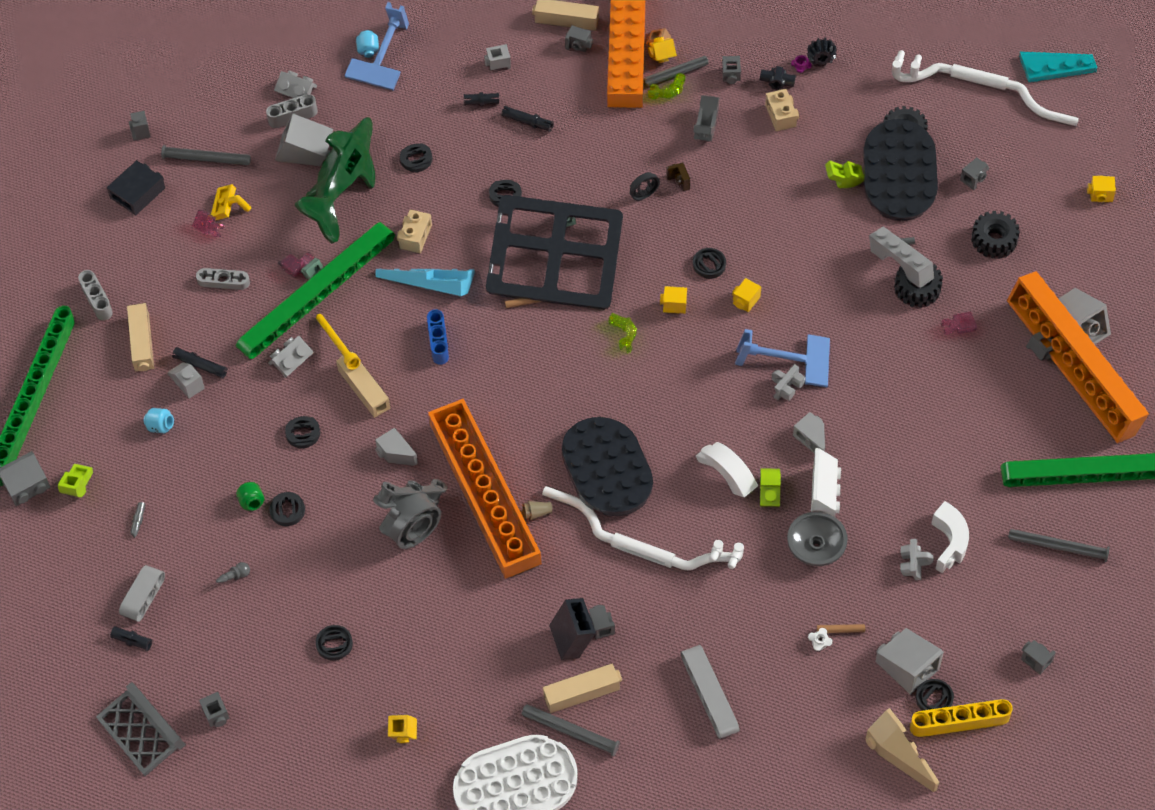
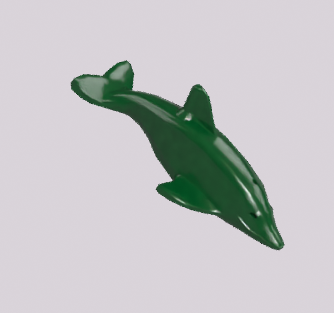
M369 117L362 119L349 132L334 131L327 136L325 142L333 147L318 173L317 184L306 193V197L300 198L294 205L302 214L317 222L322 234L331 244L337 242L340 236L339 224L334 208L335 200L357 177L362 178L370 189L375 186V169L369 152L373 123Z

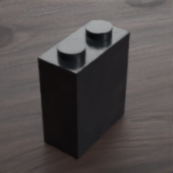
M137 160L107 186L110 199L135 216L165 189L163 176L159 172L155 173L147 164H142Z
M584 598L565 600L549 625L561 660L580 658L596 634Z

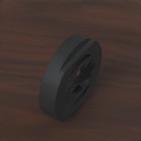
M423 143L411 144L405 147L400 152L401 165L411 172L426 170L432 163L431 149ZM417 153L424 154L419 160L410 161L408 157Z
M651 172L644 173L631 183L629 193L636 201L648 198L658 189L660 180L656 174ZM647 181L648 186H646L645 190H641V183Z
M512 180L495 181L489 188L490 201L497 207H499L500 198L503 196L497 194L498 190L514 191L512 196L522 197L520 185Z
M704 248L694 255L693 268L697 274L706 279L717 278L725 271L726 258L721 251L715 248ZM703 257L713 261L716 270H710L703 263Z
M300 416L287 423L285 435L287 441L292 446L308 448L318 441L320 427L314 418ZM311 428V433H306L305 435H294L292 433L295 429Z
M283 492L273 498L269 511L271 518L278 525L292 526L300 522L304 517L305 505L298 494ZM286 499L292 504V514H290L289 518H286L282 511V503H285ZM295 502L299 506L297 512L295 511ZM278 504H279V514H280V515H278V514L276 513V507H277Z
M327 626L316 637L317 651L324 659L338 660L348 655L352 650V636L343 626ZM343 638V641H346L343 642L344 645L335 648L323 646L326 641H331V639Z
M939 679L924 681L920 684L916 693V703L921 711L938 709V707H951L954 700V693L951 687ZM931 688V689L928 691V693L923 697V693H924L927 689ZM935 690H942L943 696L934 706H927L928 702L926 700ZM947 698V702L942 707H939L941 703Z

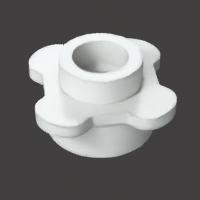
M820 628L818 632L810 633L808 636L816 651L832 645V639L828 637L825 628Z

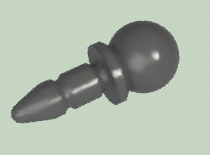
M239 562L235 567H231L229 572L222 574L216 579V582L224 583L233 578L238 580L239 578L247 577L250 573V566L245 562Z

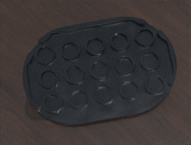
M904 119L888 120L874 127L868 134L863 148L864 190L868 202L882 216L892 220L907 221L922 216L933 205L938 190L936 147L932 137L922 126Z
M592 417L577 422L567 431L562 442V459L578 497L591 510L594 508L607 516H623L639 510L646 504L647 499L652 493L653 475L636 436L626 425L611 418Z

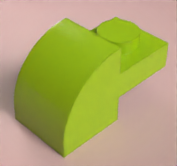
M830 160L825 164L828 178L836 181L838 188L855 187L864 181L861 165L850 161L842 165Z
M74 464L70 472H65L58 484L59 492L75 497L84 496L86 493L85 486L93 474L92 467Z
M760 468V507H780V469Z

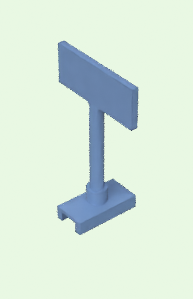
M387 2L385 9L389 18V28L374 63L352 58L345 73V78L394 90L401 72L380 65L395 29L399 27L407 30L409 22L404 6L400 5L398 10L392 8L391 3Z
M745 329L736 348V352L739 354L735 365L743 366L748 354H761L800 361L806 364L805 384L827 388L830 338L808 334L806 355L758 347V344H752V330Z

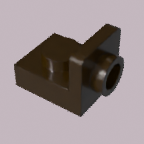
M684 163L667 166V180L676 178L677 184L681 185L683 191L690 190V176Z

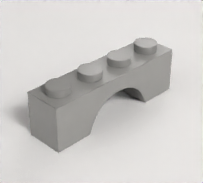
M884 226L869 235L871 252L882 260L889 256L895 259L903 268L907 279L921 288L934 279L933 262Z

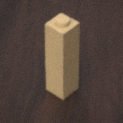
M537 0V4L533 5L532 15H535V23L565 27L573 25L582 29L596 31L599 20V6L556 0Z
M146 303L127 306L131 355L135 372L154 369L150 319Z
M344 356L336 360L338 371L374 418L390 409L389 398L362 363H360L358 368L350 370L344 364Z
M612 663L543 687V696L551 714L620 690L622 677L619 670H615Z

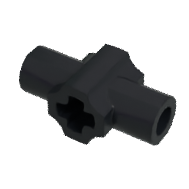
M776 66L771 71L761 69L759 80L769 82V86L772 89L779 90L784 85L794 87L796 75L786 74V70L783 67Z

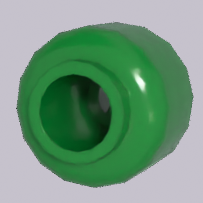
M246 482L237 489L236 497L244 510L254 511L263 504L264 494L257 483Z

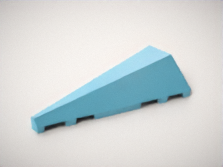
M376 269V277L458 296L468 294L475 274V269L459 271L458 269H411L409 271Z

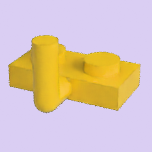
M232 184L217 189L210 215L214 221L229 217L231 206L234 203H237L246 212L251 210V206L239 195H235L236 188Z

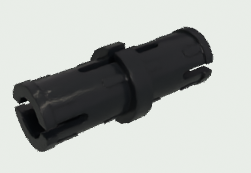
M479 92V94H464V99H471L464 100V105L480 104V106H484V104H499V99H492L499 98V93L483 94V92Z
M117 626L113 627L110 634L112 639L114 638L125 642L127 646H136L145 651L150 650L153 642L151 638L138 635L136 631H127Z

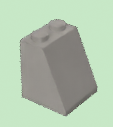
M292 114L282 133L275 160L321 166L322 162L330 154V150H328L330 145L325 140L332 133L333 129Z
M1077 288L1072 289L1059 298L1060 302L1078 322L1094 345L1111 335L1106 304Z
M905 628L901 633L899 631L896 632L888 644H882L877 649L875 662L911 695L918 689L921 683L939 671L944 652Z

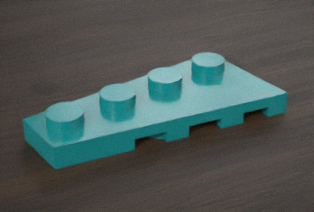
M1021 51L1019 53L1028 83L1097 72L1098 68L1093 54Z

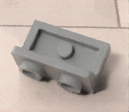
M288 70L287 73L281 71L274 91L291 98L310 94L312 88H317V85L312 83L313 79L303 76V79L299 78L297 73Z
M297 336L295 339L290 337L283 344L285 346L284 349L281 351L277 349L270 355L272 359L268 362L269 365L273 364L285 378L314 353L300 336Z

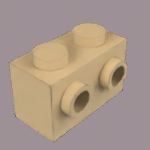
M787 89L766 93L765 105L775 130L780 131L796 127L799 113L797 108L794 109L793 98L788 94Z
M415 210L409 211L408 215L403 219L402 230H399L397 234L400 249L421 253L432 226L431 214Z

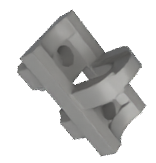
M795 364L786 374L780 370H775L771 375L772 380L777 384L774 387L776 391L774 398L777 400L782 397L790 401L795 394V390L790 386L793 384L801 388L805 383V377L799 373V367Z
M910 539L909 545L901 546L902 558H910V562L901 563L900 570L902 575L913 576L915 580H921V566L932 564L933 555L929 552H921V547L917 545V539Z

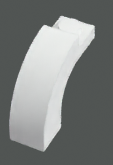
M716 442L713 445L703 447L701 452L696 455L698 462L712 466L725 478L733 494L745 497L758 487L748 467L727 446Z
M946 501L934 513L932 525L944 532L950 542V545L937 560L936 570L941 573L946 568L950 569L955 561L959 564L962 562L969 541V529L964 517Z

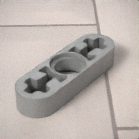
M202 268L196 273L197 282L202 287L244 290L250 285L249 276L244 271ZM221 276L228 277L225 282L218 281Z

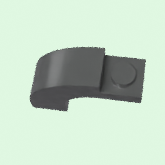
M701 95L698 119L693 129L694 139L712 141L717 122L720 97Z

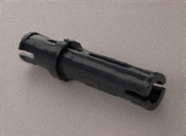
M506 105L502 109V117L531 125L534 129L540 128L551 132L553 129L554 121L541 118L538 114L532 115Z
M176 347L172 353L175 354L172 355V358L191 364L222 379L227 374V367L204 359L195 352L190 353Z

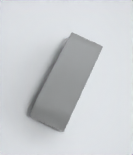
M310 94L271 105L266 110L268 123L272 128L286 126L292 114L308 119L314 117L318 112L316 99Z
M82 271L78 276L82 291L96 317L99 320H108L113 312L103 288L93 271Z
M148 565L143 566L122 601L119 614L139 622L163 584L165 572Z

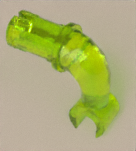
M682 73L676 74L673 83L670 84L668 89H659L658 85L651 84L650 90H647L648 97L650 99L676 97L683 91L682 87L686 76Z
M612 313L608 320L609 324L617 326L626 332V337L619 340L620 351L623 346L627 345L626 352L629 353L632 351V342L636 337L637 328L630 317L625 318Z

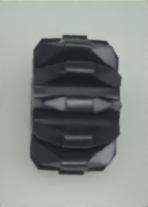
M825 37L823 39L817 38V41H811L807 48V56L813 65L818 64L820 66L824 64L826 66L827 63H832L833 59H836L837 48L831 39L827 40Z

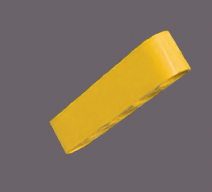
M1000 699L918 711L912 716L910 731L914 736L924 737L1004 725L1010 719L1012 705L1009 701ZM998 710H1003L1006 714H1000ZM977 713H982L986 717H979ZM957 716H962L966 720H959ZM942 719L945 723H938L936 720ZM916 722H922L925 726H918Z

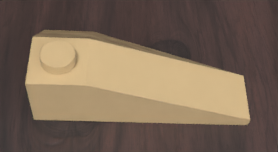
M890 708L887 709L867 730L866 742L872 750L875 749L880 756L926 788L935 792L939 785L938 779L926 760L918 757L915 743L909 742L903 732L906 729Z

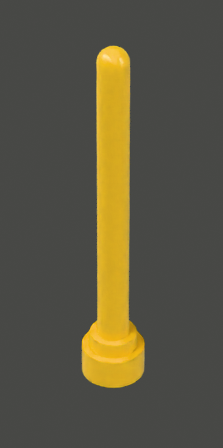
M317 314L316 320L344 356L346 367L350 370L358 368L361 360L357 354L351 353L323 315Z

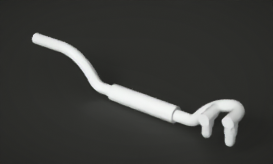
M903 50L898 52L892 64V75L900 82H915L925 79L936 72L951 74L950 77L1002 90L1007 88L1018 91L1025 104L1035 114L1048 120L1077 126L1079 118L1044 109L1033 100L1023 84L1011 81L1008 77L957 64L951 66L943 63H936L919 71L922 60L921 55L915 56L914 61L911 63L910 74H904L901 72L905 55Z
M545 486L542 493L546 497L579 509L587 517L595 537L610 543L611 547L669 568L674 566L688 571L707 563L729 562L728 567L734 569L737 562L743 557L744 545L742 543H736L732 553L723 552V542L716 540L711 553L686 561L675 557L674 553L618 533L611 534L602 530L599 519L593 509L588 508L575 496Z

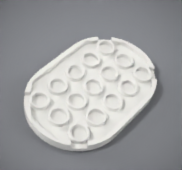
M543 735L524 736L481 750L467 758L454 779L453 793L458 810H559L574 794L577 785V765L571 752L561 742L558 743Z

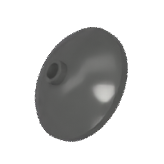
M809 512L799 516L791 524L787 535L788 546L792 554L801 562L811 566H826L837 561L844 554L848 540L843 524L834 516L823 512Z

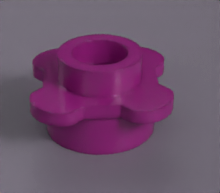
M798 55L795 60L791 61V66H794L798 73H802L805 69L812 67L808 57L805 55Z

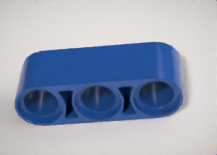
M434 309L427 314L433 362L442 365L449 360L443 312Z

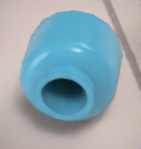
M369 30L360 32L356 37L357 52L366 58L373 57L379 51L378 36Z
M151 408L144 416V424L150 432L166 433L172 428L174 418L167 409Z

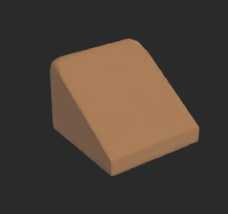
M666 28L652 30L646 44L649 45V43L654 42V38L664 37L666 39L671 38V35Z

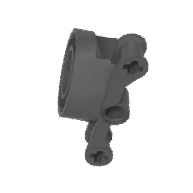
M433 479L428 486H421L413 480H409L405 487H398L389 482H383L381 485L382 489L378 495L374 496L373 501L381 508L391 509L379 526V530L384 535L389 536L400 548H412L424 541L437 527L441 519V511L436 505H438L440 496L443 492L447 491L448 487L438 479Z

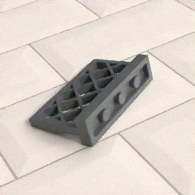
M131 682L126 686L127 690L97 715L96 718L143 775L146 776L177 748L181 750L186 744L140 689ZM129 697L132 700L131 709H121L122 702ZM110 713H116L115 723H106L104 718ZM121 713H130L129 723H119ZM134 713H143V724L133 723ZM118 727H128L127 737L117 736ZM132 727L142 728L141 738H131ZM146 728L156 729L155 738H145ZM130 741L140 742L139 752H130ZM144 742H154L153 752H143ZM158 742H167L170 747L164 752H157ZM142 756H152L151 763L144 769L141 765Z

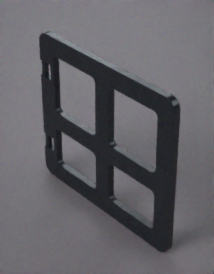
M512 195L502 196L499 202L487 274V293L594 309H608L612 300L623 213L617 209ZM522 210L554 215L552 236L550 238L511 233L510 227L513 211ZM502 215L508 216L507 224L501 223ZM575 217L608 222L609 228L606 244L595 245L565 240L567 219ZM508 247L548 252L549 256L543 287L504 283L502 281ZM562 255L590 257L604 261L599 294L578 293L557 288ZM494 266H500L499 274H493Z

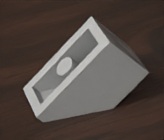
M182 362L167 372L189 399L205 389L201 375L191 364Z
M809 412L794 425L793 436L814 454L815 448H820L825 452L824 423L820 417L814 416Z
M395 428L375 439L376 453L380 458L384 457L388 463L411 466L418 464L417 454Z

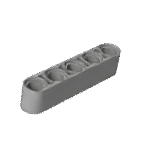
M697 645L681 651L682 661L718 738L722 739L740 731L738 722L702 646Z

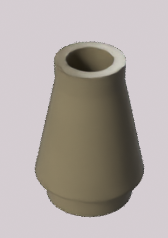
M527 501V503H523L522 512L524 519L533 520L547 514H552L551 502Z

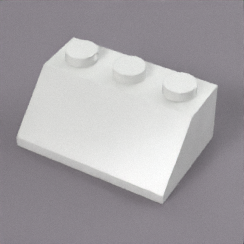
M815 448L811 512H823L835 517V513H839L840 502L836 501V496H840V484H837V479L841 478V468L838 467V460L820 448Z

